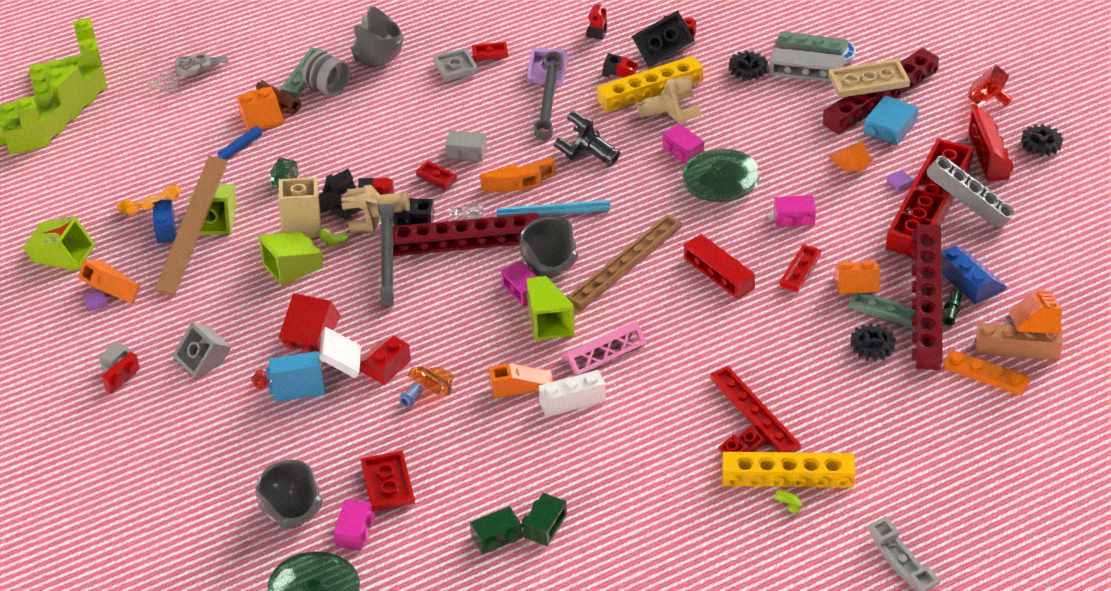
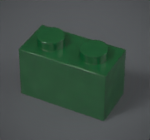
M542 493L540 498L534 501L529 515H525L522 520L524 538L548 547L567 516V501Z
M510 506L470 522L471 537L482 555L522 539V524Z

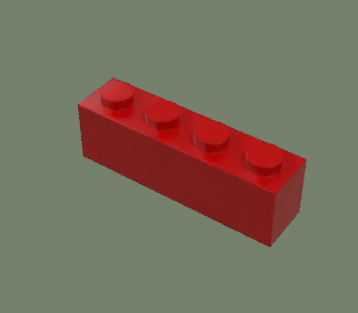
M699 234L684 244L683 258L736 299L755 289V273L741 264L739 260L729 255L724 249L713 243L711 239H708L703 234Z

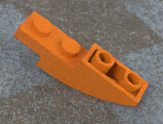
M553 157L518 168L513 163L481 173L482 191L507 192L541 186V180L556 175L555 160Z

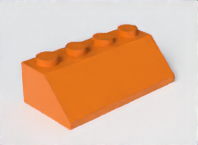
M1037 290V293H1030L1009 311V317L1018 332L1060 334L1062 308L1048 290Z

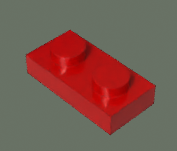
M507 42L472 45L473 60L484 61L508 58Z
M426 161L416 170V176L443 190H446L457 181L456 174L430 161Z
M128 353L102 375L106 391L109 393L114 392L140 370L135 353Z

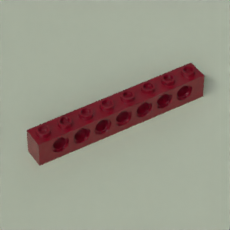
M925 48L919 49L900 61L910 80L909 87L844 97L823 110V125L838 135L848 130L851 126L867 117L885 95L894 99L898 98L907 90L935 74L939 68V57Z
M538 213L393 226V257L520 245L521 232L530 222L538 219Z
M917 224L916 232H912L911 244H915V248H912L911 260H915L911 270V276L915 277L911 287V292L915 293V297H912L911 305L912 310H915V314H912V327H915V331H912V344H915V348H912V361H915V369L941 370L943 360L941 225Z

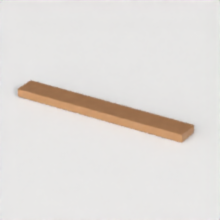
M208 156L155 287L156 292L175 297L228 164L227 160Z
M669 215L664 216L569 294L567 298L573 304V307L579 311L585 309L680 230L682 222Z

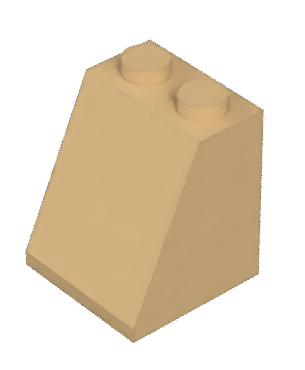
M318 177L279 179V209L282 233L302 232L309 238L320 237L321 220Z

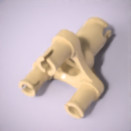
M687 75L675 80L673 78L668 79L663 91H661V95L642 100V102H636L640 119L667 112L675 121L682 124L686 122L685 120L700 117L701 113L698 105L682 110L678 104L679 100L694 97L690 76Z
M364 185L363 188L347 189V197H342L341 199L343 210L360 208L363 209L366 220L349 221L351 233L367 231L368 233L375 232L381 219V204H393V213L410 210L407 192L403 194L379 195L372 185Z

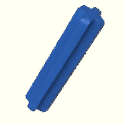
M258 126L253 127L217 153L218 158L227 160L262 135L261 128Z

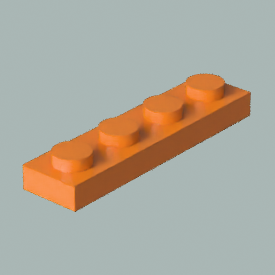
M952 349L943 363V369L1021 396L1030 382V376Z

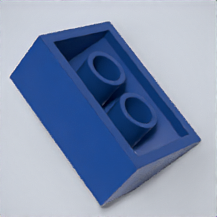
M956 245L941 251L942 275L975 305L1007 289L1003 282L969 252Z

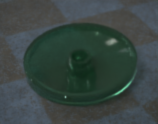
M712 149L701 152L692 157L683 169L685 188L695 197L711 202H728L740 199L751 193L759 182V168L755 160L749 155L733 149Z
M312 551L294 555L280 563L269 578L268 591H360V581L355 568L344 558L328 552Z

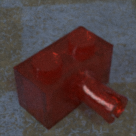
M995 64L972 83L966 96L979 107L994 96L1006 107L1013 99L1003 90L1009 75Z

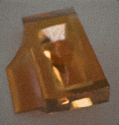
M418 366L411 368L408 373V377L437 395H450L452 391L451 384L454 375L440 366L433 368Z

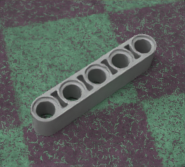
M939 156L927 169V175L931 180L994 227L1002 228L1014 216V210L1008 203L946 157Z

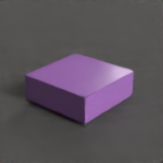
M903 170L887 176L886 182L899 192L912 186L914 180Z
M99 289L83 294L88 312L108 306L103 291Z

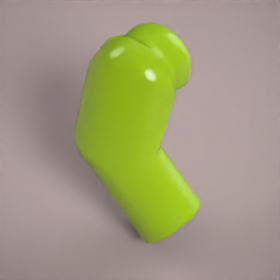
M326 228L321 229L319 232L320 239L330 246L348 241L346 232L335 235Z
M777 489L775 500L790 504L788 507L789 512L798 514L800 507H802V501L793 493Z

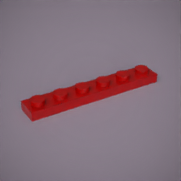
M728 365L711 373L710 379L755 429L765 437L766 441L776 452L795 453L801 450V444Z

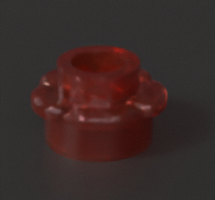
M257 370L251 376V381L256 388L263 389L269 387L268 382L270 380H267L266 371Z

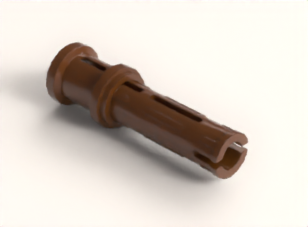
M260 80L261 83H257V90L272 87L280 107H286L291 113H296L301 108V100L299 98H293L288 92H281L264 80Z

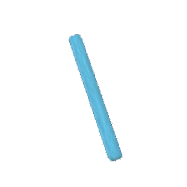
M609 200L505 207L497 208L496 211L497 217L538 213V216L604 212L610 211L611 207Z

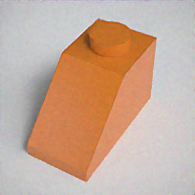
M863 141L842 148L829 155L832 161L848 173L855 170L859 173L867 169L866 165L872 162Z

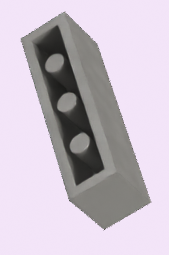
M773 48L770 60V75L831 82L828 70L843 68L845 56Z

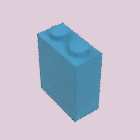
M885 95L865 119L864 134L897 146L917 122L919 107Z
M319 351L269 359L270 367L266 368L267 380H272L268 384L270 394H274L275 402L325 395Z

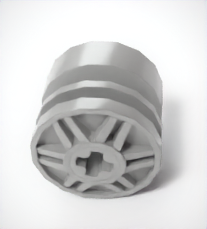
M317 51L305 63L302 74L303 81L306 85L334 97L339 95L347 86L350 78V66L347 62L323 51Z

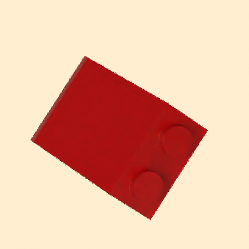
M293 293L279 339L285 347L290 349L298 347L309 353L314 351L320 352L322 331L325 327L334 330L341 315L330 300Z

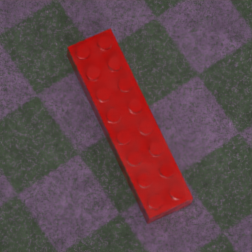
M940 138L936 139L887 231L885 249L911 256L912 248H915V244H911L912 232H916L917 224H942L955 197L931 180L927 175V169L939 156H944L968 173L972 165L973 147Z

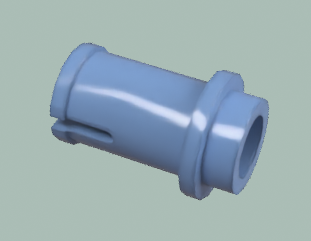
M413 382L406 392L400 394V404L404 407L413 406L415 399L423 392L422 385L418 382Z

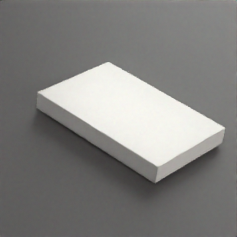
M325 327L321 335L319 359L356 378L360 369L361 346Z

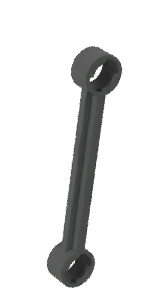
M557 51L548 52L544 57L547 69L540 120L534 124L536 138L543 141L553 136L550 120L557 72L563 67L562 55ZM551 60L557 61L556 63H549ZM541 128H545L547 131L540 132L538 130Z
M381 204V306H394L393 204Z

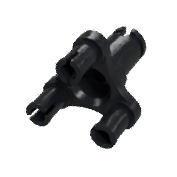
M575 110L570 111L567 120L575 124L573 130L578 132L579 135L574 145L559 137L553 146L566 154V157L571 161L591 153L610 167L613 166L619 159L621 152L600 138L599 131L593 128V120L583 117Z
M349 168L335 175L330 174L326 176L324 188L322 189L323 192L319 193L320 214L331 209L334 213L347 220L352 217L351 215L363 210L360 208L343 210L341 195L347 193V189L356 188Z

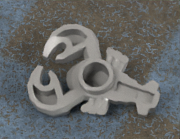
M198 54L194 57L182 56L175 60L176 72L182 76H193L219 65V63H228V57L225 55L209 57L206 54Z

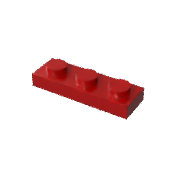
M803 244L781 278L780 287L799 292L820 258L821 249Z

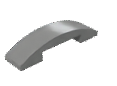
M887 516L868 525L867 528L882 555L898 575L916 591H928L941 583L929 566H922L899 539L898 529Z

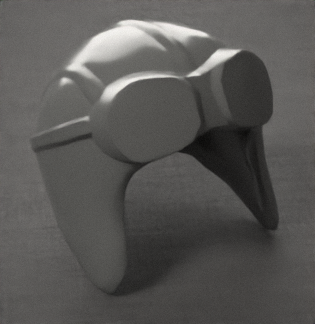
M371 6L367 10V30L361 26L354 27L356 40L355 44L351 46V52L356 62H363L371 66H381L393 61L399 55L404 36L398 25L378 8Z
M557 216L538 218L530 222L521 232V255L525 262L532 269L536 270L540 276L555 277L559 273L569 270L578 259L573 226L566 218Z
M290 459L274 463L262 472L256 482L255 492L260 509L269 519L278 523L282 529H294L302 526L307 520H311L316 516L323 504L312 468L303 461Z

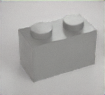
M449 131L445 144L446 159L483 162L487 149L486 133Z

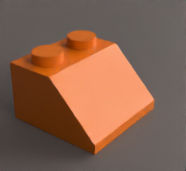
M271 86L236 96L239 113L248 131L255 126L265 130L284 124L277 97Z
M865 260L862 263L845 261L842 264H836L833 279L839 294L879 292L880 269L877 262Z

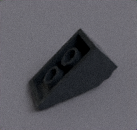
M678 10L631 36L648 67L671 58L696 44Z

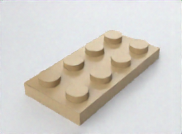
M899 59L828 70V76L839 98L910 86V80Z

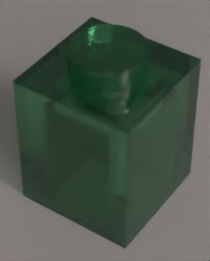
M279 157L270 171L272 185L279 187V179L297 178L299 175L297 161Z

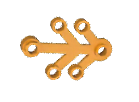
M173 185L163 189L160 195L152 194L145 197L144 200L134 203L130 199L118 202L116 206L122 214L127 213L130 215L138 212V207L140 206L143 207V210L154 207V202L166 198L172 200L179 197L178 193L181 192V188Z

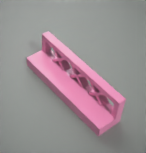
M634 321L562 354L561 358L563 362L569 361L576 376L647 342L638 322ZM635 331L640 341L635 344L627 341L629 333ZM613 340L622 343L618 352L610 349ZM599 348L604 351L601 360L592 357L594 349ZM578 356L586 358L585 367L578 369L574 358Z

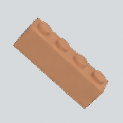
M978 322L975 354L1060 360L1063 345L1062 328L1060 334L1018 332L1014 325Z

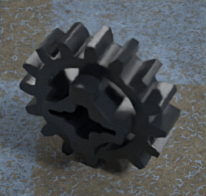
M747 50L741 53L739 51L738 55L733 54L732 58L729 59V71H731V75H735L736 79L742 77L743 81L745 79L751 81L752 78L758 80L759 76L763 77L764 73H767L768 61L765 60V56L761 57V53L754 54V51L750 53Z
M1034 124L1033 128L1028 126L1027 130H1023L1021 138L1022 147L1027 148V152L1033 151V155L1040 154L1041 157H1043V154L1050 156L1051 152L1057 154V150H1061L1063 144L1062 133H1057V128L1051 129V125L1047 127L1041 124L1038 127Z
M869 323V326L866 327L862 324L861 329L855 328V333L851 334L850 347H853V353L858 352L859 358L865 356L866 361L873 358L874 362H876L877 358L885 360V355L891 356V352L895 350L896 337H893V331L887 332L888 327L880 328V324L873 326L872 323Z

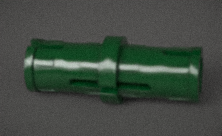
M958 289L950 291L949 299L944 305L945 312L942 322L947 326L954 325L956 315L961 309L960 301L963 293Z

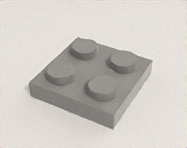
M467 48L433 56V62L444 82L478 74V67Z

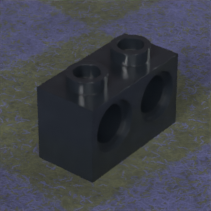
M409 198L410 210L394 213V226L433 223L435 214L433 199Z

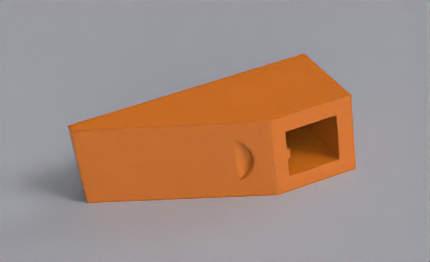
M84 260L78 276L79 279L88 285L130 303L135 302L140 288L139 284L101 260Z
M510 363L488 367L493 399L539 391L540 385L554 382L551 371Z

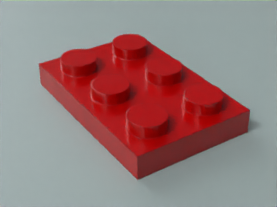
M403 450L360 458L372 512L415 504Z

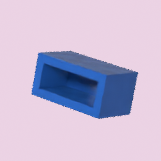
M166 199L154 202L153 225L157 244L174 242L176 238V222L172 200Z

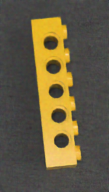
M692 55L597 86V101L608 113L661 95V91H663L668 79L673 78L675 80L689 75L693 85L703 81V66Z
M723 452V486L846 488L854 487L855 484L854 453Z

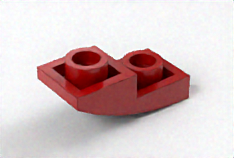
M750 426L738 437L733 434L718 447V450L722 453L755 452L766 443V439Z

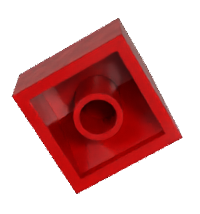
M394 335L379 341L360 358L359 371L385 385L411 361L409 343Z

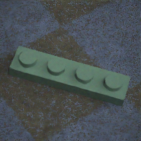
M782 31L775 44L776 47L843 55L848 47V40Z
M311 47L280 91L288 92L293 98H298L307 86L302 76L306 61L317 51L325 53L327 51Z
M854 293L849 302L850 309L915 329V327H912V314H915V310H912L910 306L869 293Z

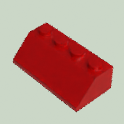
M972 104L968 135L987 182L1010 179L1011 171H1013V162L1009 160L1008 150L1004 148L1003 138L998 133V126L994 124L989 114L976 104Z

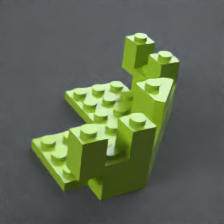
M91 18L73 21L81 55L28 66L35 98L34 96L23 97L15 100L16 102L0 105V145L7 144L10 155L47 147L51 143V138L55 135L58 136L66 128V124L70 120L74 121L82 113L81 110L85 106H89L97 99L96 95L100 91L104 92L107 89Z

